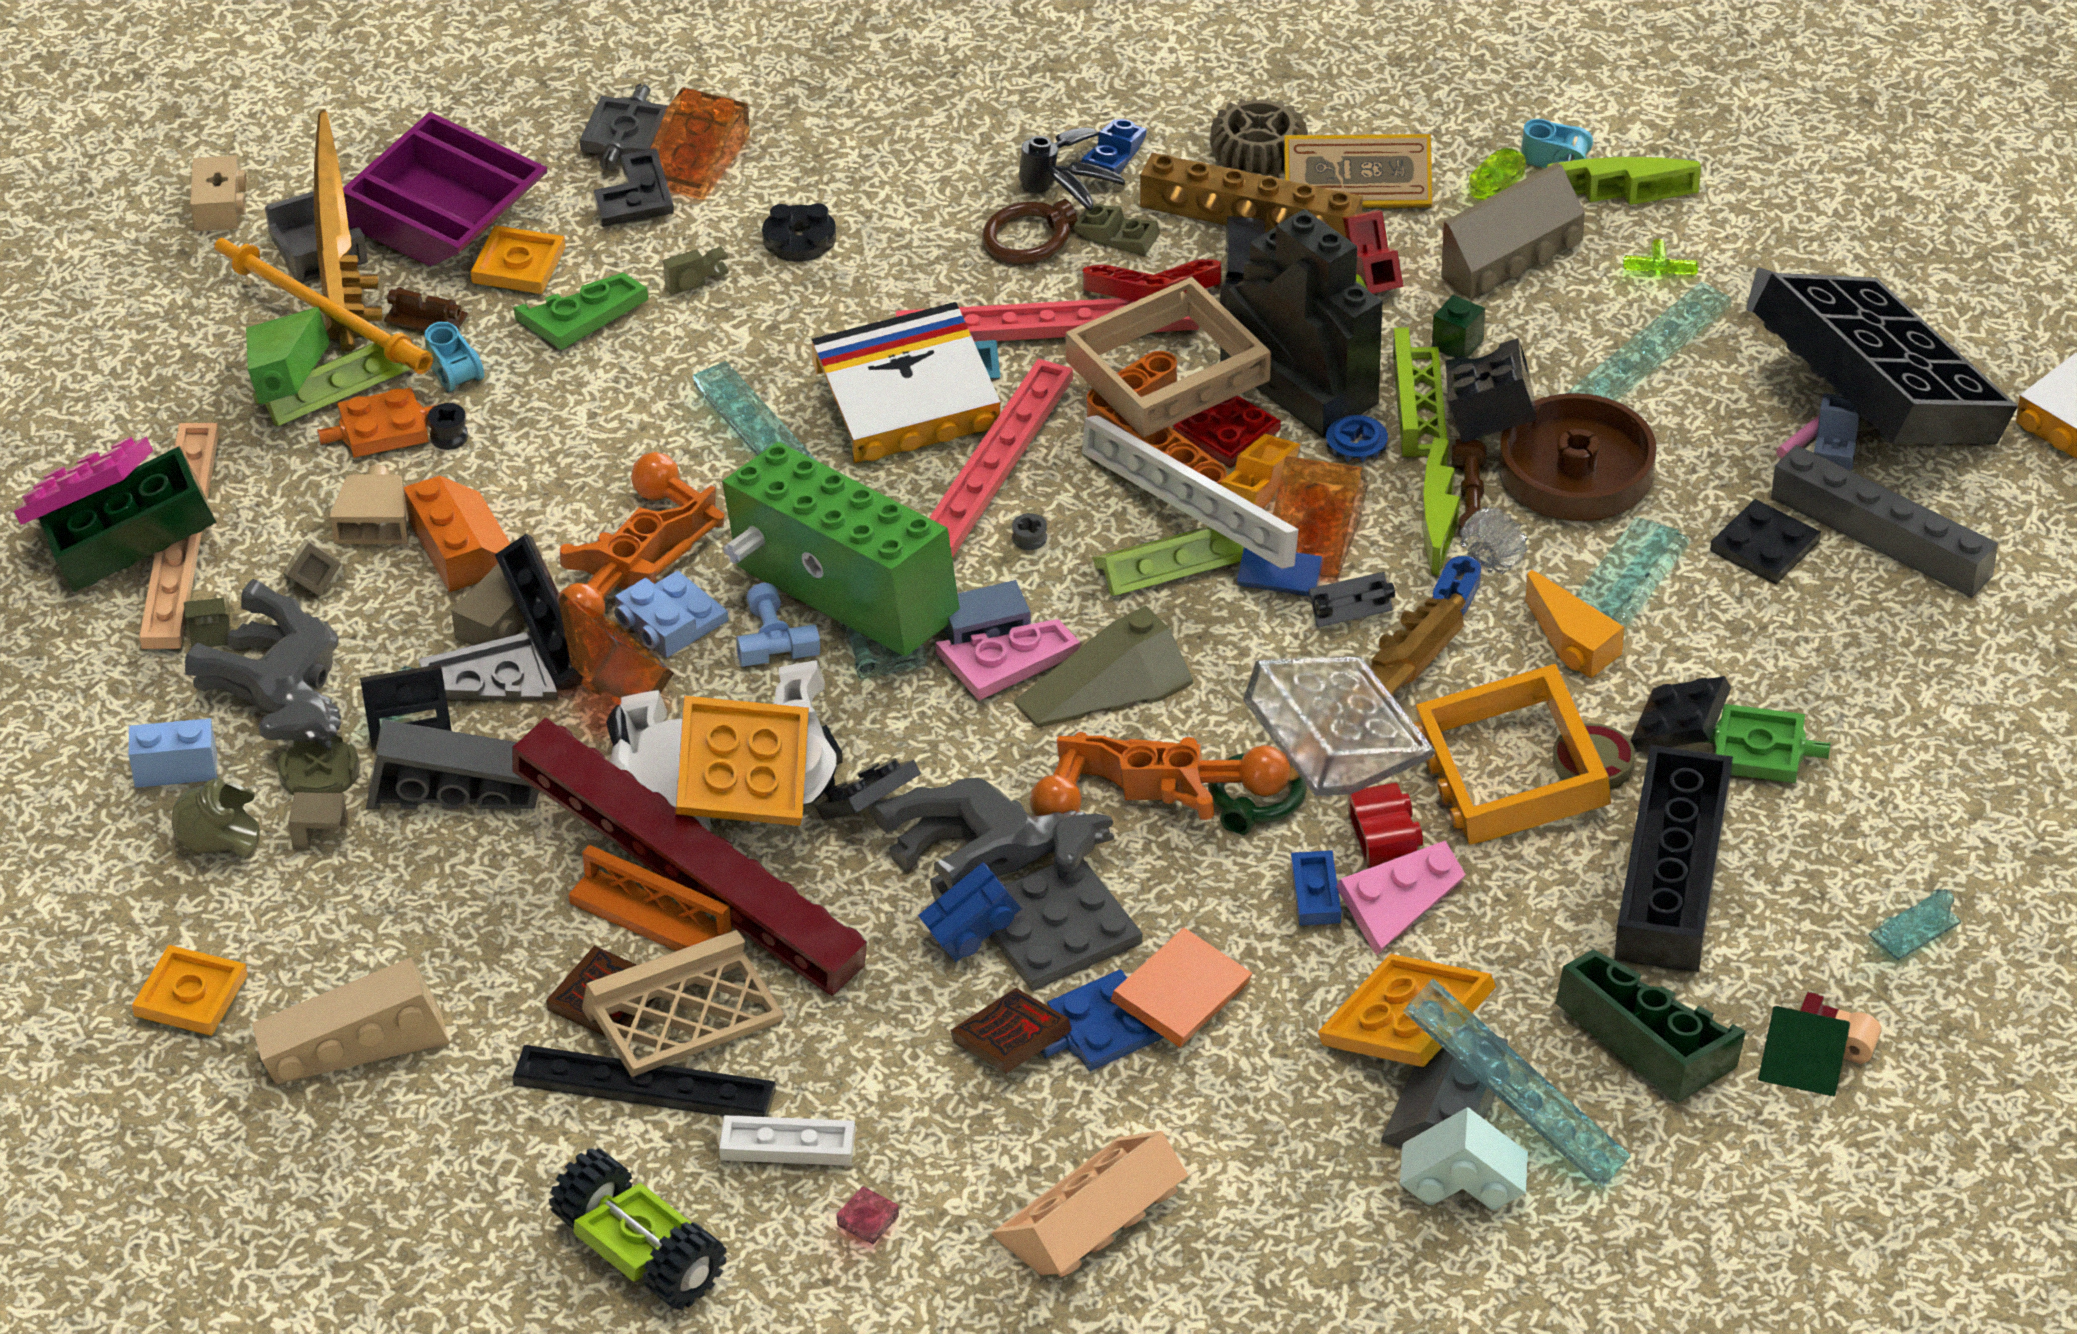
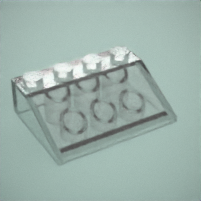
M1361 656L1256 660L1243 701L1279 749L1286 755L1288 761L1315 796L1350 795L1433 758L1434 748Z

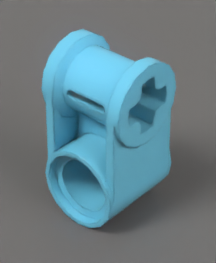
M1531 119L1524 125L1520 157L1522 161L1529 165L1547 168V164L1570 161L1572 155H1574V160L1587 159L1586 154L1591 151L1593 146V137L1590 132L1581 127L1558 124L1545 119ZM1577 136L1578 139L1576 145L1573 146L1574 137Z
M437 322L425 330L426 350L432 353L431 357H433L431 369L438 376L440 383L447 392L454 391L456 385L472 379L479 381L484 378V368L479 355L469 346L456 326L448 322Z

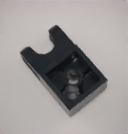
M1519 338L1500 343L1498 349L1483 357L1469 359L1461 355L1445 361L1448 402L1462 443L1537 420L1530 371Z

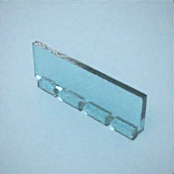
M1636 517L1583 585L1576 597L1623 625L1625 630L1638 610L1653 593L1656 586L1659 585L1671 569L1674 562L1678 560L1687 548L1689 539L1679 533L1677 529Z

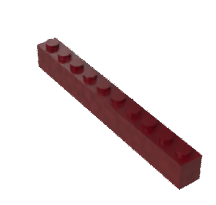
M545 717L512 747L513 773L658 875L729 905L731 926L824 992L834 996L865 966L867 941L864 940L857 930L841 924L831 917L823 906L811 903L801 896L790 883L781 882L768 873L757 860L748 859L734 849L725 838L715 836L701 826L694 816L675 814V807L661 793L652 792L638 782L631 772L624 769L621 770L609 762L598 749L589 748L575 738L566 727L558 726Z

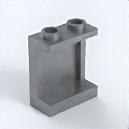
M314 191L265 206L268 232L295 279L303 283L319 278L320 271L314 218ZM349 227L352 245L349 255H357L358 265L368 263L364 234L359 227L354 229Z

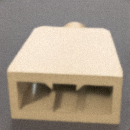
M379 464L370 466L367 474H351L347 476L330 514L334 544H408L409 538L402 477L397 474H390L387 467Z

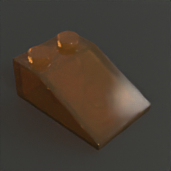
M685 87L680 89L667 107L650 148H657L670 192L701 200L706 199L750 137L748 103Z
M1286 456L1272 515L1299 529L1297 553L1322 556L1323 564L1320 576L1338 579L1360 523L1368 489V482L1363 468Z
M562 593L558 602L571 665L584 677L581 684L600 696L604 691L610 693V699L618 705L621 704V697L659 690L661 694L674 672L621 624Z

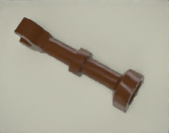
M1456 439V445H1452V465H1455V469H1464L1461 495L1465 498V513L1459 518L1458 533L1461 537H1465L1466 528L1476 526L1480 529L1481 537H1486L1488 534V519L1481 513L1480 497L1484 494V482L1480 479V467L1486 464L1487 447L1479 440L1474 439L1462 443L1461 439Z

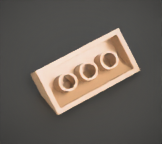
M1163 1131L1121 1136L991 1233L996 1240L1039 1275L1058 1274L1059 1277H1063L1078 1269L1082 1265L1080 1258L1089 1251L1096 1252L1108 1246L1114 1240L1112 1234L1122 1226L1123 1228L1130 1227L1146 1216L1144 1209L1153 1202L1158 1204L1172 1197L1178 1191L1176 1185L1189 1175Z

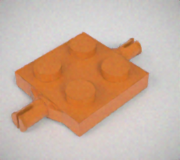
M412 387L392 389L381 394L366 397L358 396L347 401L338 402L339 425L317 429L320 445L343 440L350 447L353 458L429 442L426 422H428L427 415L437 405L423 408L417 402Z

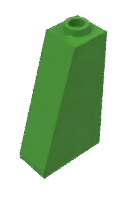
M319 306L246 328L248 372L259 404L297 394L327 349L330 339Z

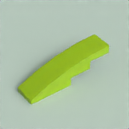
M1606 157L1558 162L1563 166L1576 195L1585 194L1589 202L1625 196L1628 204L1633 205L1699 193L1701 164L1699 161L1663 157Z
M1438 437L1433 439L1426 463L1422 510L1424 547L1431 574L1439 575L1459 524L1460 496L1453 495L1455 468L1448 467L1449 440Z

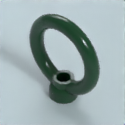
M1245 753L1231 756L1225 760H1242ZM1303 775L1295 781H1288L1290 793L1283 801L1274 805L1260 807L1256 806L1252 800L1246 797L1232 799L1225 791V783H1208V791L1213 797V803L1222 811L1220 821L1223 827L1228 831L1245 835L1249 833L1254 823L1278 821L1297 811L1305 800L1307 786Z

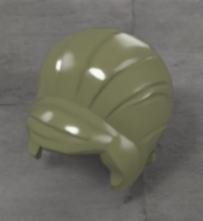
M220 777L207 781L201 787L186 791L173 806L171 824L176 838L187 848L198 853L212 854L223 850H233L240 859L248 857L258 843L260 829L256 819L246 813L243 806L254 800L255 792L237 783H225Z

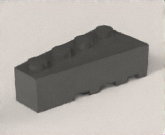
M382 720L370 776L366 809H380L381 803H400V809H417L418 803H441L442 809H458L467 803H478L480 809H535L539 790L512 772V747L517 742Z

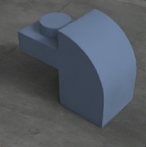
M1824 393L1814 453L1851 471L1856 452L1860 416L1856 412L1857 409L1848 400L1836 394Z

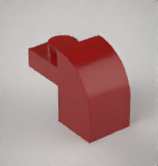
M1375 210L1343 217L1346 238L1357 246V274L1363 279L1367 290L1373 294L1404 287L1398 250L1388 247L1383 211Z

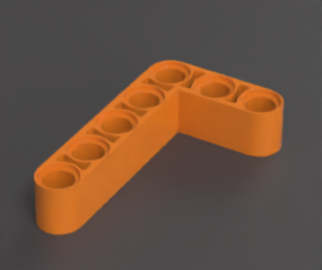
M1153 351L1122 369L1117 374L1140 397H1143L1177 382V359L1172 353L1167 351ZM1093 388L1088 392L1087 417L1095 415L1102 417L1219 485L1227 477L1226 468L1171 427L1168 426L1143 438Z

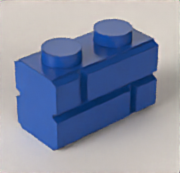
M982 862L918 916L955 962H958L961 958L976 953L981 946V942L994 931L1009 926L1014 919V915L1022 908L990 868Z

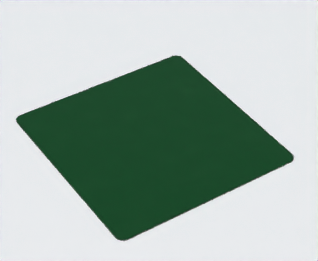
M1774 1006L1758 1081L1835 1097L1850 1022Z

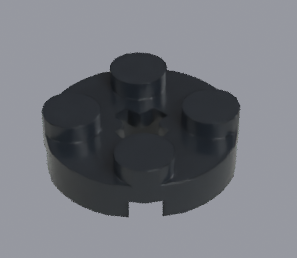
M815 203L812 205L799 204L790 206L777 204L770 209V216L763 223V244L769 252L771 249L778 253V258L786 261L803 262L820 257L819 252L824 251L827 247L829 251L836 242V224L829 215L828 207L824 204ZM795 231H803L802 235H795Z

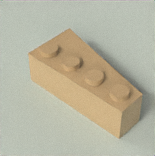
M412 957L252 1023L261 1061L275 1084L450 1043L440 1007Z

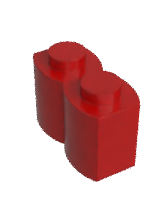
M1396 782L1348 791L1349 817L1368 869L1415 852L1417 847L1423 846V834L1420 823L1418 821L1412 822L1411 819L1413 811L1410 796L1408 793L1402 794Z

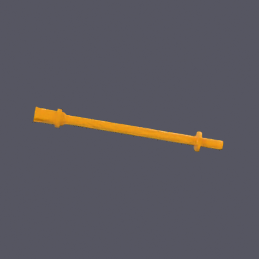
M219 238L215 242V250L232 260V269L237 274L245 276L254 272L314 308L319 306L322 313L384 348L386 359L393 363L401 362L418 374H424L431 368L433 363L432 353L413 344L410 337L403 333H396L393 336L267 264L260 259V251L255 245L246 243L238 247L224 238Z

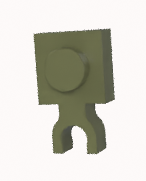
M720 246L709 250L704 256L700 254L698 249L664 259L663 268L666 289L670 295H674L705 285V277L707 276L718 277L728 274L727 266L721 261L728 259L727 253Z

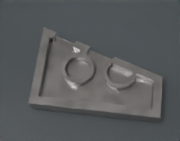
M531 632L419 659V668L441 664L447 700H558L556 687Z

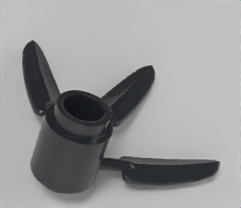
M1083 127L1062 132L1056 136V143L1051 142L1049 138L1044 136H1034L1022 144L1018 177L1021 181V186L1026 191L1043 193L1048 191L1050 185L1056 181L1081 205L1091 211L1094 201L1085 186L1074 175L1102 179L1123 186L1126 183L1121 175L1096 165L1072 162L1070 167L1056 165L1058 149L1099 136V132L1093 128Z

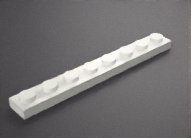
M1095 415L1085 418L1082 454L1281 569L1295 565L1299 529L1102 417Z

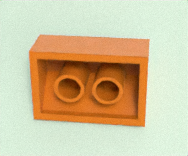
M440 475L403 487L408 521L448 591L452 592L479 583L498 563L495 554L510 545L509 540L481 493Z

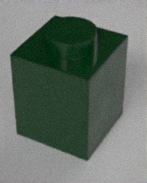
M1452 295L1433 315L1432 347H1438L1439 352L1454 358L1461 355L1468 358L1484 341L1485 308Z

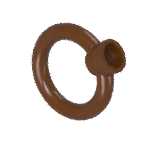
M1067 199L1060 200L1054 203L1053 206L1042 202L1012 204L1000 209L989 218L983 228L982 241L986 250L1000 261L1011 264L1036 263L1053 256L1061 250L1068 240L1070 228L1074 227L1078 221L1077 215ZM1026 216L1045 218L1049 227L1055 231L1050 240L1031 249H1011L1003 246L997 240V233L1004 224L1016 218Z

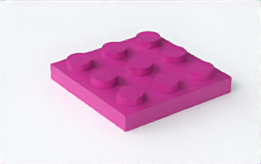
M132 436L113 444L111 446L112 450L101 456L97 451L77 461L78 465L67 471L63 466L44 475V480L33 486L34 490L22 496L24 502L14 510L20 525L124 480L153 451L147 436L135 442Z

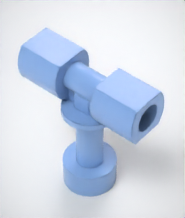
M760 583L749 589L746 598L750 611L755 616H761L763 626L758 633L736 636V651L741 667L769 663V655L790 652L792 659L820 655V638L815 624L789 628L787 623L778 620L776 612L780 608L781 601L774 585Z

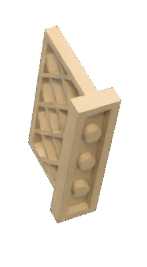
M738 930L586 984L582 1010L588 1020H596L631 1077L783 1021L784 1017L783 1011L744 953L745 941ZM739 968L746 979L744 987L720 980L722 974ZM693 984L711 988L706 1000L684 994L683 991L685 987ZM716 990L739 997L736 1008L732 1009L713 1003L712 1000ZM659 997L671 1001L673 1004L669 1014L645 1007L647 1001ZM746 999L762 1004L767 1013L755 1016L742 1012L741 1008ZM678 1004L702 1011L698 1023L674 1016ZM622 1011L635 1015V1018L630 1028L614 1023L609 1015ZM707 1013L731 1020L729 1027L721 1030L703 1024ZM644 1018L664 1024L660 1037L636 1030L640 1019ZM670 1027L693 1034L691 1041L682 1044L665 1038ZM633 1040L655 1047V1051L650 1056L636 1060L629 1047Z

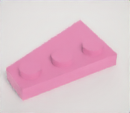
M1059 619L1013 627L1009 634L987 638L986 633L971 635V641L951 645L950 640L935 642L938 657L978 701L1063 662L1080 648V641Z
M1445 840L1341 878L1336 888L1373 952L1378 955L1396 937L1412 926L1413 922L1428 909L1430 910L1461 883L1466 874Z

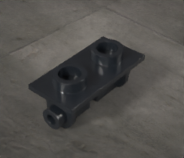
M1384 572L1308 589L1317 628L1392 611L1391 599L1396 596L1394 585L1392 582L1387 583Z

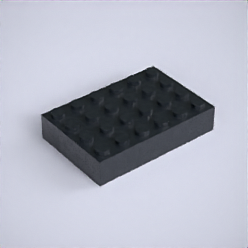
M1772 273L1753 309V312L1764 322L1763 326L1768 331L1782 338L1787 343L1786 347L1789 351L1801 356L1810 365L1809 368L1814 374L1828 381L1833 386V391L1836 395L1848 400L1857 409V414L1864 420L1873 423L1881 431V437L1892 444L1917 443L1927 445L1928 443H1943L1950 446L1953 444H1970L1973 446H1978L1979 444H1998L2018 407L2015 402L1876 277Z

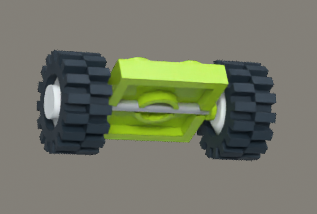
M591 1148L587 1150L586 1155L581 1152L576 1156L575 1164L569 1162L565 1166L567 1172L564 1175L559 1173L556 1178L559 1185L552 1186L550 1192L554 1196L549 1199L552 1213L574 1229V1235L633 1282L643 1277V1280L646 1281L644 1283L646 1288L670 1307L677 1310H683L684 1306L689 1308L694 1304L696 1297L702 1298L707 1288L712 1290L715 1286L713 1279L721 1276L723 1270L719 1267L726 1264L727 1258L724 1254L727 1251L723 1246L724 1244L697 1223L689 1221L641 1182L632 1187V1183L629 1182L632 1179L631 1173L628 1172L629 1170L605 1151L599 1148L597 1150Z

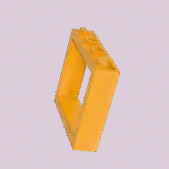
M1556 664L1416 704L1418 721L1412 723V727L1416 734L1418 746L1426 745L1427 751H1424L1429 772L1431 775L1438 773L1440 779H1437V787L1443 803L1451 802L1453 808H1450L1449 812L1454 829L1462 828L1469 845L1489 841L1611 804L1609 776ZM1546 701L1580 775L1473 806L1441 732Z

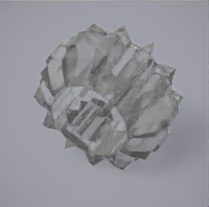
M1485 506L1481 510L1476 511L1460 530L1462 536L1460 544L1468 550L1466 556L1476 559L1480 566L1485 567L1488 573L1496 571L1503 575L1506 571L1511 570L1517 565L1528 550L1525 544L1528 538L1519 530L1521 524L1515 523L1511 519V514L1504 515L1498 507L1490 509Z

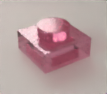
M862 1186L836 1214L837 1226L874 1245L899 1217V1205Z

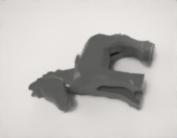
M252 579L242 591L241 608L250 611V613L264 614L276 621L278 625H265L251 621L249 624L242 623L237 630L232 629L227 635L228 646L239 651L250 647L267 648L269 650L259 660L196 643L186 654L185 675L196 676L193 684L194 688L198 690H226L240 699L251 702L262 711L269 713L258 724L259 733L266 740H292L304 743L316 741L330 751L331 737L337 735V730L341 726V721L339 720L341 715L339 714V708L332 704L331 699L320 695L319 692L315 691V688H322L326 682L328 673L332 668L333 651L339 643L338 635L328 622H322L318 617H312L309 613L305 614L296 599L283 596L271 590L262 582Z
M964 778L945 787L938 788L916 787L906 794L876 801L869 805V813L874 818L876 824L886 833L897 830L906 821L922 817L910 831L897 837V844L889 847L892 859L905 872L917 865L921 853L932 843L945 839H965L968 844L934 863V870L939 874L930 879L931 891L935 900L982 862L996 876L1022 870L1035 859L1054 852L1055 868L1062 873H1070L1078 868L1081 860L1093 850L1095 844L1114 839V834L1109 829L1113 825V820L1107 815L1086 814L1085 812L1077 813L1075 810H1071L1064 814L1054 812L1050 815L1030 816L1025 812L1019 801H1011L998 788L980 778Z

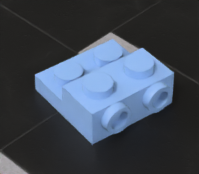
M678 570L656 584L645 577L615 595L616 608L614 614L619 624L625 629L631 628L640 636L647 648L651 650L655 648L666 658L729 621L728 610Z

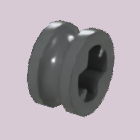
M1027 513L1013 520L1012 540L1017 547L1024 550H1035L1046 543L1047 523L1042 516Z

